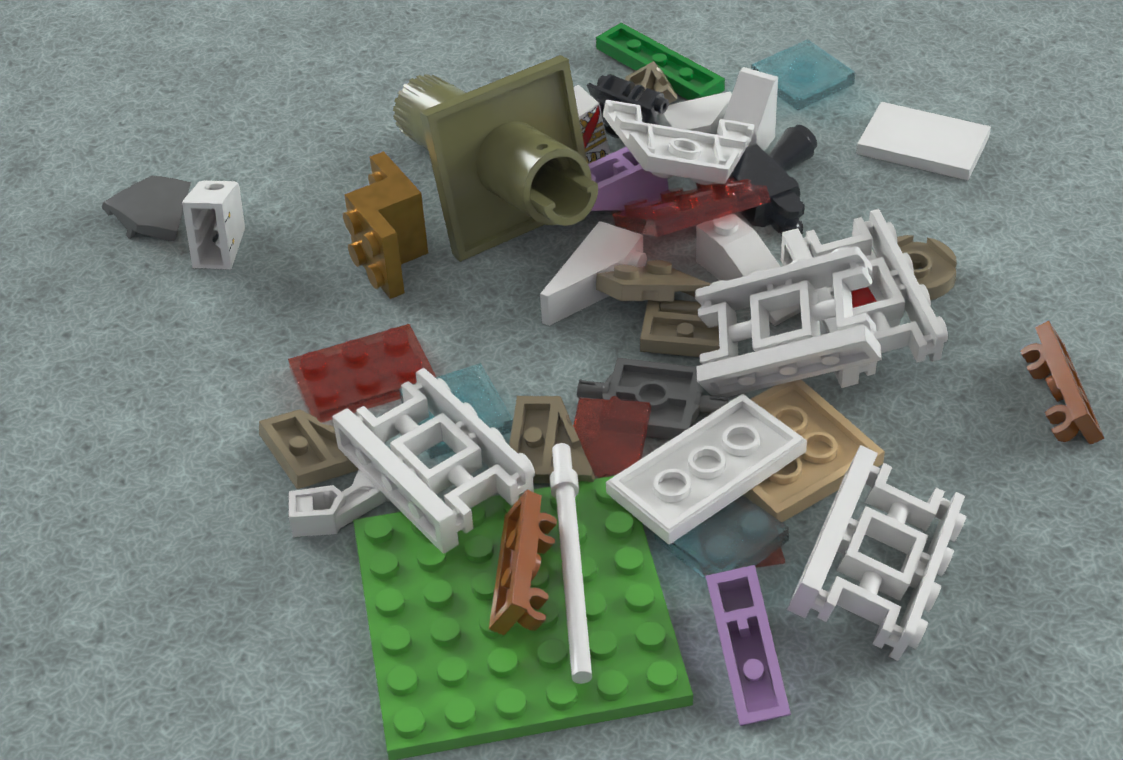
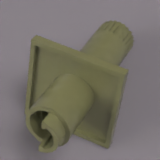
M559 55L467 93L440 77L430 76L429 74L419 75L415 79H410L409 83H405L403 89L397 93L399 95L395 98L394 102L396 104L393 106V111H395L393 117L397 121L395 124L400 128L401 133L429 151L451 251L458 261L466 260L543 225H573L584 219L594 207L598 195V183L592 180L590 167L586 159L569 59Z

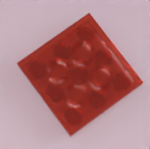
M728 178L725 184L713 182L709 185L696 183L697 188L684 191L682 187L666 190L660 193L661 199L648 202L644 198L624 204L625 210L614 213L613 218L617 227L659 237L768 203L770 198L767 186L753 185L750 179L735 182L734 178Z

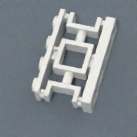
M879 209L870 211L869 221L864 222L862 217L854 219L852 237L821 245L814 230L806 231V237L804 238L798 228L782 232L781 262L783 266L797 259H811L826 255L835 249L843 247H859L863 254L868 256L871 255L873 247L878 258L869 260L873 270V274L870 276L872 282H876L885 300L853 308V316L867 313L876 324L874 337L880 343L881 353L909 346L916 362L925 361L926 355L929 356L932 362L941 359L944 342L948 340L946 324L942 317L935 316L931 308L930 296L924 284L919 285L910 256L908 253H902L897 244V234L891 222L886 223ZM833 285L816 289L818 303L834 299ZM905 309L911 322L891 328L888 322L903 318ZM836 317L819 321L820 335L839 331L836 326ZM877 361L834 371L841 388L858 384L859 373L865 372L867 376L875 374Z
M843 247L835 249L826 255L811 259H797L785 266L770 270H756L748 276L729 281H716L710 284V286L696 289L695 299L701 304V308L698 309V317L709 328L719 325L720 346L719 350L700 354V363L702 365L696 366L697 382L711 396L726 398L882 360L880 343L874 337L876 324L867 313L853 316L851 291L872 286V278L870 276L873 274L872 264L859 247ZM833 285L834 299L818 303L816 289ZM800 304L802 329L770 337L769 312ZM750 307L751 320L737 323L735 310ZM836 317V326L839 331L820 335L819 321ZM752 338V347L755 352L738 356V341Z
M422 368L416 372V384L413 385L407 381L401 385L404 403L376 418L365 406H362L356 410L357 416L346 408L333 415L332 418L338 448L444 554L459 545L458 531L463 530L465 533L473 530L472 507L496 493L500 494L511 506L518 501L519 496L521 497L527 489L534 492L533 477L535 476V470L525 454L514 451L505 442L502 434L496 428H489L478 418L477 413L469 403H462L451 393L444 380L441 378L436 379L425 368ZM429 412H431L435 416L434 418L421 424L420 426L417 424L423 421L424 419L428 418ZM401 433L402 436L390 442V450L384 442ZM444 441L456 454L429 469L416 457ZM482 461L489 467V469L476 477L470 475L483 467ZM454 484L457 488L444 495V503L436 494Z
M860 445L845 473L787 610L806 618L809 610L812 608L819 612L817 618L827 622L835 606L838 605L879 625L873 645L881 649L884 644L891 646L888 657L898 661L907 646L914 649L918 647L926 631L928 622L921 619L923 610L927 612L931 610L940 592L941 585L935 583L934 580L937 574L942 576L945 573L953 556L954 550L947 547L949 540L954 542L957 539L966 520V516L959 513L965 496L956 492L951 501L943 498L945 491L935 488L928 502H924L886 484L892 467L883 463L881 468L874 466L873 464L878 453ZM865 484L871 487L865 503L888 513L887 516L865 506L858 521L851 518ZM934 517L940 520L928 552L924 553L922 551L928 535L905 525V522L926 531ZM864 535L907 554L901 571L895 570L858 552ZM836 552L843 554L837 571L859 581V586L837 576L829 591L821 589ZM911 586L914 589L900 626L896 625L901 606L878 596V591L900 601L907 588Z

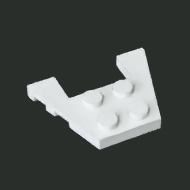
M612 100L605 101L603 117L645 171H649L661 178H671L673 176L690 178L692 181L703 185H709L713 182L726 183L749 145L754 131V124L720 119L717 135L642 122L640 105Z

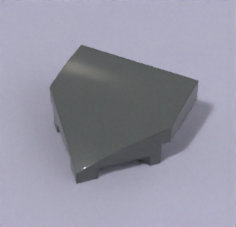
M150 176L104 201L102 209L108 216L113 214L127 229L126 236L129 239L135 237L137 232L166 241H175L183 214L182 202L188 195L191 182L162 176Z

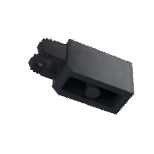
M757 144L747 147L726 183H716V188L752 226L766 227L771 225L778 233H781V236L782 232L797 228L803 234L802 221H799V217L804 215L805 204H803V201H800V188L797 181L790 177L777 164L775 159L769 156Z

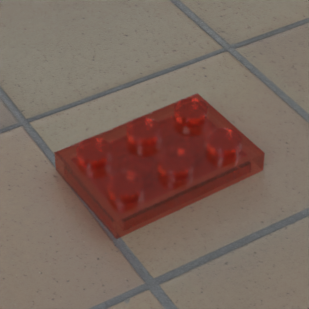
M410 324L288 359L290 371L306 409L320 423L332 420L333 415L346 408L355 413L362 406L369 409L402 399L401 385L407 381L413 385L416 384V372L422 368H425L437 379Z

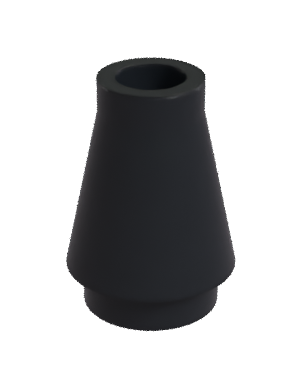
M803 125L789 127L784 131L769 156H772L777 164L786 172L813 157L814 150L817 147L816 137Z

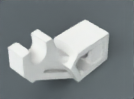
M358 470L352 486L342 492L333 485L289 491V521L293 537L337 534L340 528L390 500L360 470Z

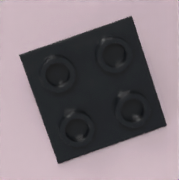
M612 74L602 75L597 81V86L591 83L587 84L590 96L600 105L605 132L614 138H619V136L603 117L606 100L640 105L642 122L659 125L656 118L659 113L664 114L669 106V100L664 98L663 93L649 88L645 90V87L642 85L635 86L634 82L624 80Z

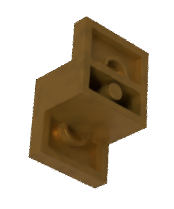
M383 151L370 156L372 174L368 175L370 185L344 194L347 212L343 213V219L347 230L351 234L352 243L348 244V251L353 263L357 267L362 265L366 269L372 286L375 289L381 287L386 295L392 299L405 293L401 265L424 256L429 252L422 193Z

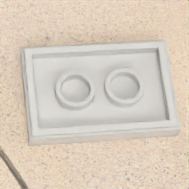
M880 102L857 143L856 154L969 180L987 143L991 126Z

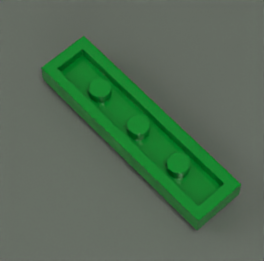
M619 23L596 37L597 50L635 71L654 61L665 74L675 93L687 100L716 95L725 91V78L623 23Z

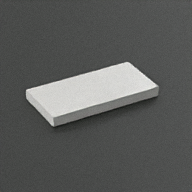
M741 394L606 481V493L670 545L804 454L807 449V440L747 396Z

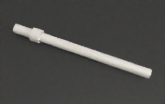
M559 443L552 448L554 471L550 475L551 494L556 498L571 676L575 683L583 684L592 679L575 502V497L579 493L578 475L572 469L570 446L565 443Z

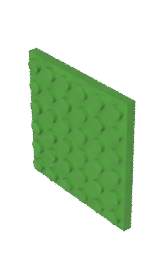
M614 476L594 479V482L579 481V493L575 497L592 679L583 684L575 683L571 676L556 498L551 494L550 487L534 489V493L542 496L540 513L550 514L557 519V525L547 535L553 537L555 543L546 554L537 553L541 556V564L530 588H539L549 595L548 600L539 610L534 609L546 615L544 623L535 631L522 627L518 622L505 635L489 630L504 518L513 507L501 495L491 496L471 508L473 530L465 533L463 530L458 531L459 545L444 554L402 512L353 520L389 760L404 759L693 705V692L642 522L606 493V481Z

